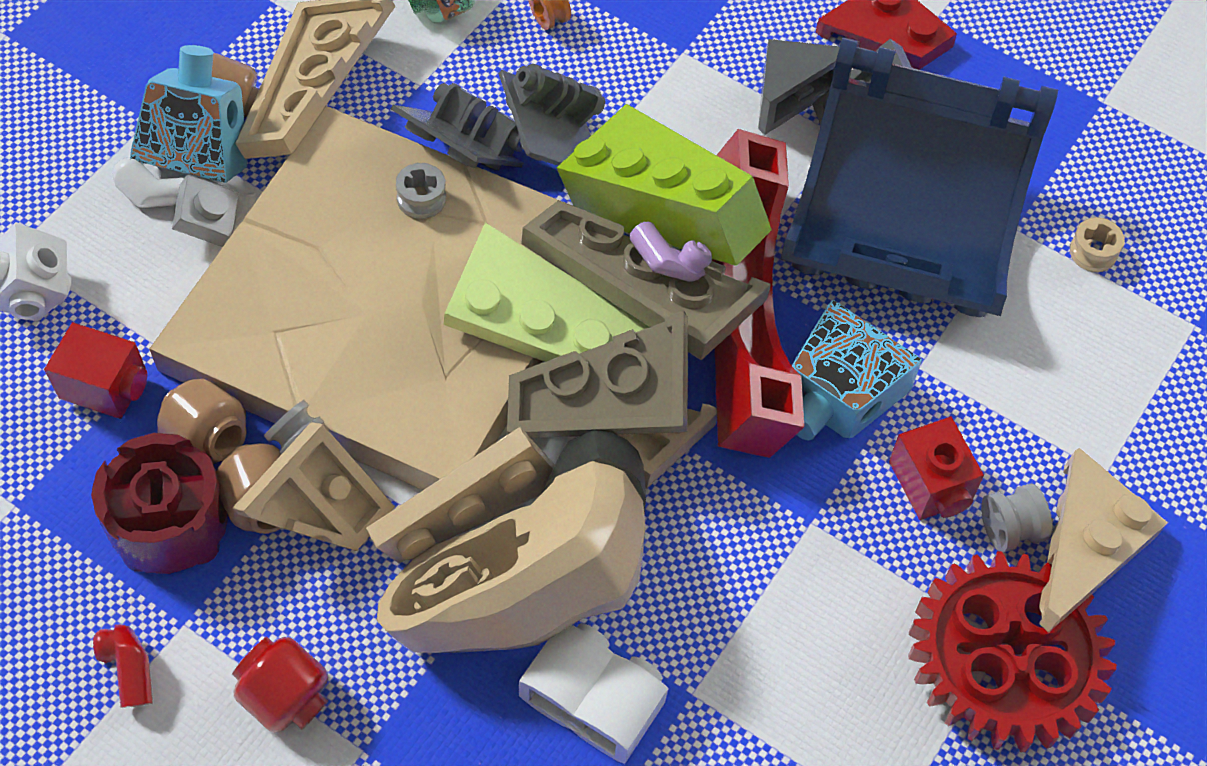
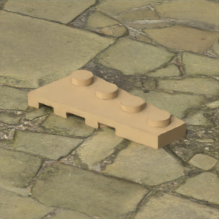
M312 0L297 3L235 143L245 159L293 154L396 7L393 0Z

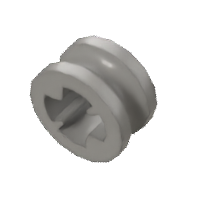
M415 163L402 169L396 177L397 204L400 210L406 215L418 219L433 217L441 212L446 202V181L443 173L437 167L428 163ZM425 187L428 194L417 195L415 188Z
M302 400L290 409L264 435L269 442L275 440L280 443V454L290 446L311 422L324 423L320 416L313 418L308 414L307 408L309 405L305 400Z

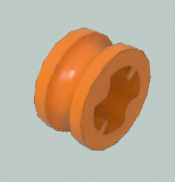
M528 0L536 21L544 30L553 28L555 20L564 23L571 18L569 0Z

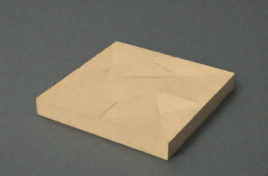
M326 106L149 350L159 372L184 383L192 379H206L236 398L246 411L273 423H276L299 402L305 400L309 405L307 408L308 414L313 418L320 416L324 421L323 425L353 459L424 490L497 442L507 424L509 375L543 363L542 360L443 325L445 311L481 230L486 222L522 245L523 227L557 202L558 199L481 168L469 167L449 155ZM415 163H428L437 167L443 173L446 181L445 206L441 212L426 219H418L406 215L397 204L396 177L406 166ZM425 187L415 188L417 195L428 194Z

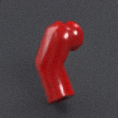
M116 624L114 629H100L93 637L95 658L104 663L116 661L120 708L153 704L149 657L133 629L127 625Z

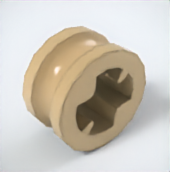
M1088 218L1078 226L1075 236L1070 243L1069 253L1072 260L1079 267L1087 271H1107L1114 266L1124 246L1125 236L1121 228L1106 218ZM1092 239L1103 243L1102 250H1097L1090 246Z

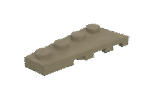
M559 200L526 224L522 230V245L649 327L665 322L664 317L684 310L688 316V352L700 360L708 355L767 300L771 284L754 277L746 284L724 275L726 266L713 261L704 268L705 275L692 282L655 273L649 268L632 244L630 237L623 235L624 226Z

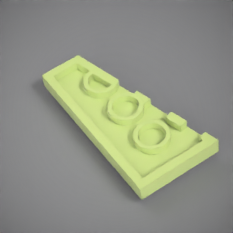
M486 222L445 311L443 325L544 362L573 351L582 353L612 342L613 336L632 329L638 332L649 328L648 325Z

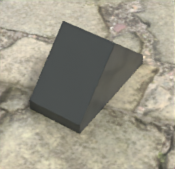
M768 39L758 129L764 135L812 106V103L830 89L840 46Z

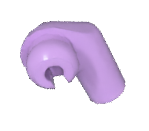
M651 222L640 223L630 233V241L649 268L655 273L692 282L704 276V268L712 262L710 250L701 242L688 241L683 246L682 251L668 245Z

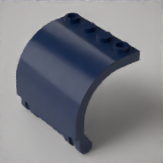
M842 38L811 164L796 214L785 238L780 260L792 262L794 269L806 274L821 275L824 271L846 276L845 279L848 283L860 288L875 289L878 285L900 290L901 296L914 302L930 303L932 299L954 304V308L957 311L968 316L985 317L987 313L1001 316L1007 298L1008 270L1020 215L1040 146L1055 107L1058 89L1041 86L1038 91L1019 86L1020 80L1004 76L1000 88L996 89L893 64L896 50L880 47L879 51L876 52L858 47L859 41ZM852 69L872 73L871 82L867 83L851 79ZM1017 108L1033 112L1030 122L1011 118L1012 109Z

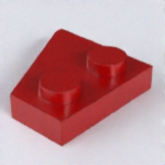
M847 0L820 17L816 27V33L822 38L830 40L834 32L860 41V48L876 51L886 41L891 39L903 47L911 67L918 70L950 50L954 46L957 36L953 29L918 0Z

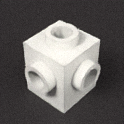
M15 222L0 237V311L10 313L19 319L38 322L56 305L63 303L69 294L71 277L67 273V241Z

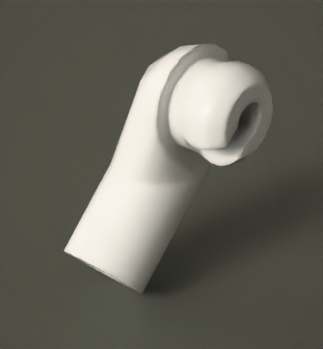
M130 157L120 160L112 170V177L116 187L136 206L141 208L176 205L179 185L185 178L157 179L144 166V163L130 159Z

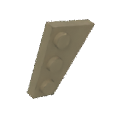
M683 310L664 317L665 322L635 332L632 329L613 336L612 342L582 353L573 351L509 375L507 433L509 434L519 427L530 438L581 436L593 430L612 432L616 435L687 432L688 316Z

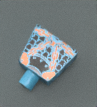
M197 45L182 46L179 53V69L168 68L149 79L144 91L130 159L227 183L247 168L248 159L243 157L235 144L244 125L242 89L236 82L212 77L213 50Z
M832 300L792 365L801 375L804 428L796 435L805 440H812L824 425H827L842 437L853 438L909 393L914 385L922 359L835 300Z

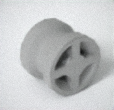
M1030 483L1019 486L1012 495L1005 496L997 492L983 497L981 504L982 519L990 542L996 550L1002 552L1014 550L1019 542L1024 540L1039 543L1050 539L1053 527L1050 509L1043 493L1035 484Z

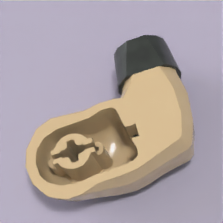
M593 430L568 441L545 484L544 492L531 505L502 515L480 528L435 544L414 558L388 585L378 603L377 622L399 643L413 652H474L518 649L539 645L561 633L580 619L622 609L640 581L644 549L646 491L644 464L638 450L627 439L605 431Z

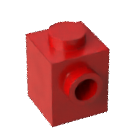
M74 322L69 326L44 368L59 399L119 419L123 417L130 402L138 400L142 395L148 376L135 342Z
M952 416L898 434L889 460L919 520L936 514H940L943 518H948L963 512L972 505L973 498L984 477L981 468Z

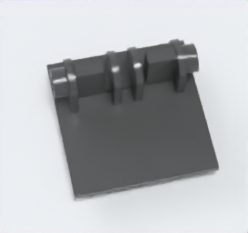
M537 64L520 67L516 75L504 70L498 73L506 94V103L513 114L520 135L521 146L527 156L559 166L574 152L575 147L580 142L591 136L586 122L594 115L600 114L605 107V98L597 87L581 82L578 84L571 77H565L563 74L544 69Z
M442 83L436 88L433 100L437 104L433 111L392 105L391 107L392 111L408 120L405 125L408 131L431 142H434L435 138L443 141L450 146L447 154L462 164L476 168L478 163H481L494 170H500L502 165L522 168L524 164L512 156L514 151L520 152L523 150L515 120L503 112H499L494 106L486 108L487 105L484 100L477 98L456 83L450 85Z

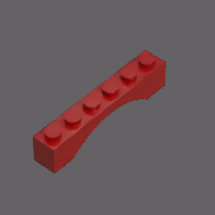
M737 129L718 152L717 156L753 176L772 230L737 266L712 259V261L726 266L724 273L726 276L746 284L754 277L771 284L767 300L715 347L718 447L770 458L804 428L801 375L792 367L782 349L776 329L773 308L775 244L781 213L789 187L786 142Z

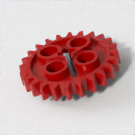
M997 551L989 568L977 554L972 556L967 566V573L957 564H952L945 576L946 582L935 578L927 592L930 598L921 597L915 610L920 619H914L908 634L914 639L919 640V642L912 645L908 654L909 660L926 663L918 670L914 678L915 683L923 685L934 684L935 686L927 701L928 706H937L946 702L951 707V710L947 715L945 724L951 726L962 718L970 722L968 739L971 741L983 729L991 731L993 749L996 750L1000 749L1008 735L1014 736L1020 752L1028 750L1033 743L1035 734L1046 749L1051 748L1059 738L1058 730L1071 739L1082 727L1080 720L1089 723L1099 711L1096 703H1102L1111 691V688L1103 680H1108L1116 670L1115 663L1102 658L1107 656L1115 646V640L1096 635L1108 621L1106 615L1088 616L1086 609L1094 599L1093 595L1089 596L1050 632L1030 622L1025 613L1031 612L1042 616L1039 608L1041 594L1049 582L1052 564L1047 562L1039 573L1031 571L1028 554H1022L1016 567H1009L1002 551ZM963 614L978 615L987 623L988 628L979 629L973 627L965 620ZM1051 645H1061L1065 648V651L1059 647H1053ZM957 648L963 650L964 652H970L971 654H960L957 651ZM1034 670H1044L1052 674L1057 679L1059 687H1048L1041 683L1036 677ZM982 671L989 674L996 681L998 688H984L974 680L971 672Z

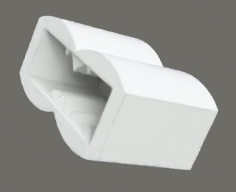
M582 623L577 627L571 625L561 633L548 639L519 680V696L549 719L571 729L590 745L625 764L664 705L668 687L661 682L663 679L662 674L649 662L639 657H631L630 660L616 655L608 649L610 646L609 641L598 630Z

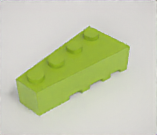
M627 103L588 139L580 142L575 147L574 152L556 167L573 206L624 226V232L631 233L640 223L651 222L666 242L673 245V247L683 249V246L688 241L701 242L710 250L712 259L737 266L772 230L753 176Z

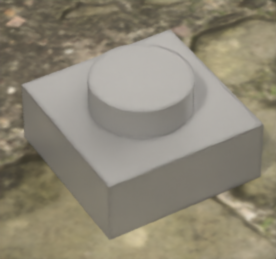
M187 174L179 185L172 229L223 247L233 232L239 193Z

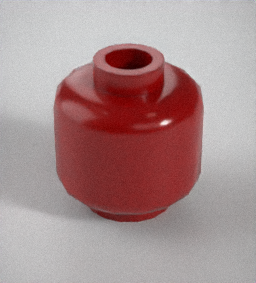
M266 636L242 659L232 672V675L238 680L233 690L235 700L271 732H280L293 722L303 730L328 702L320 694L328 680L327 670L290 637H282L272 642Z

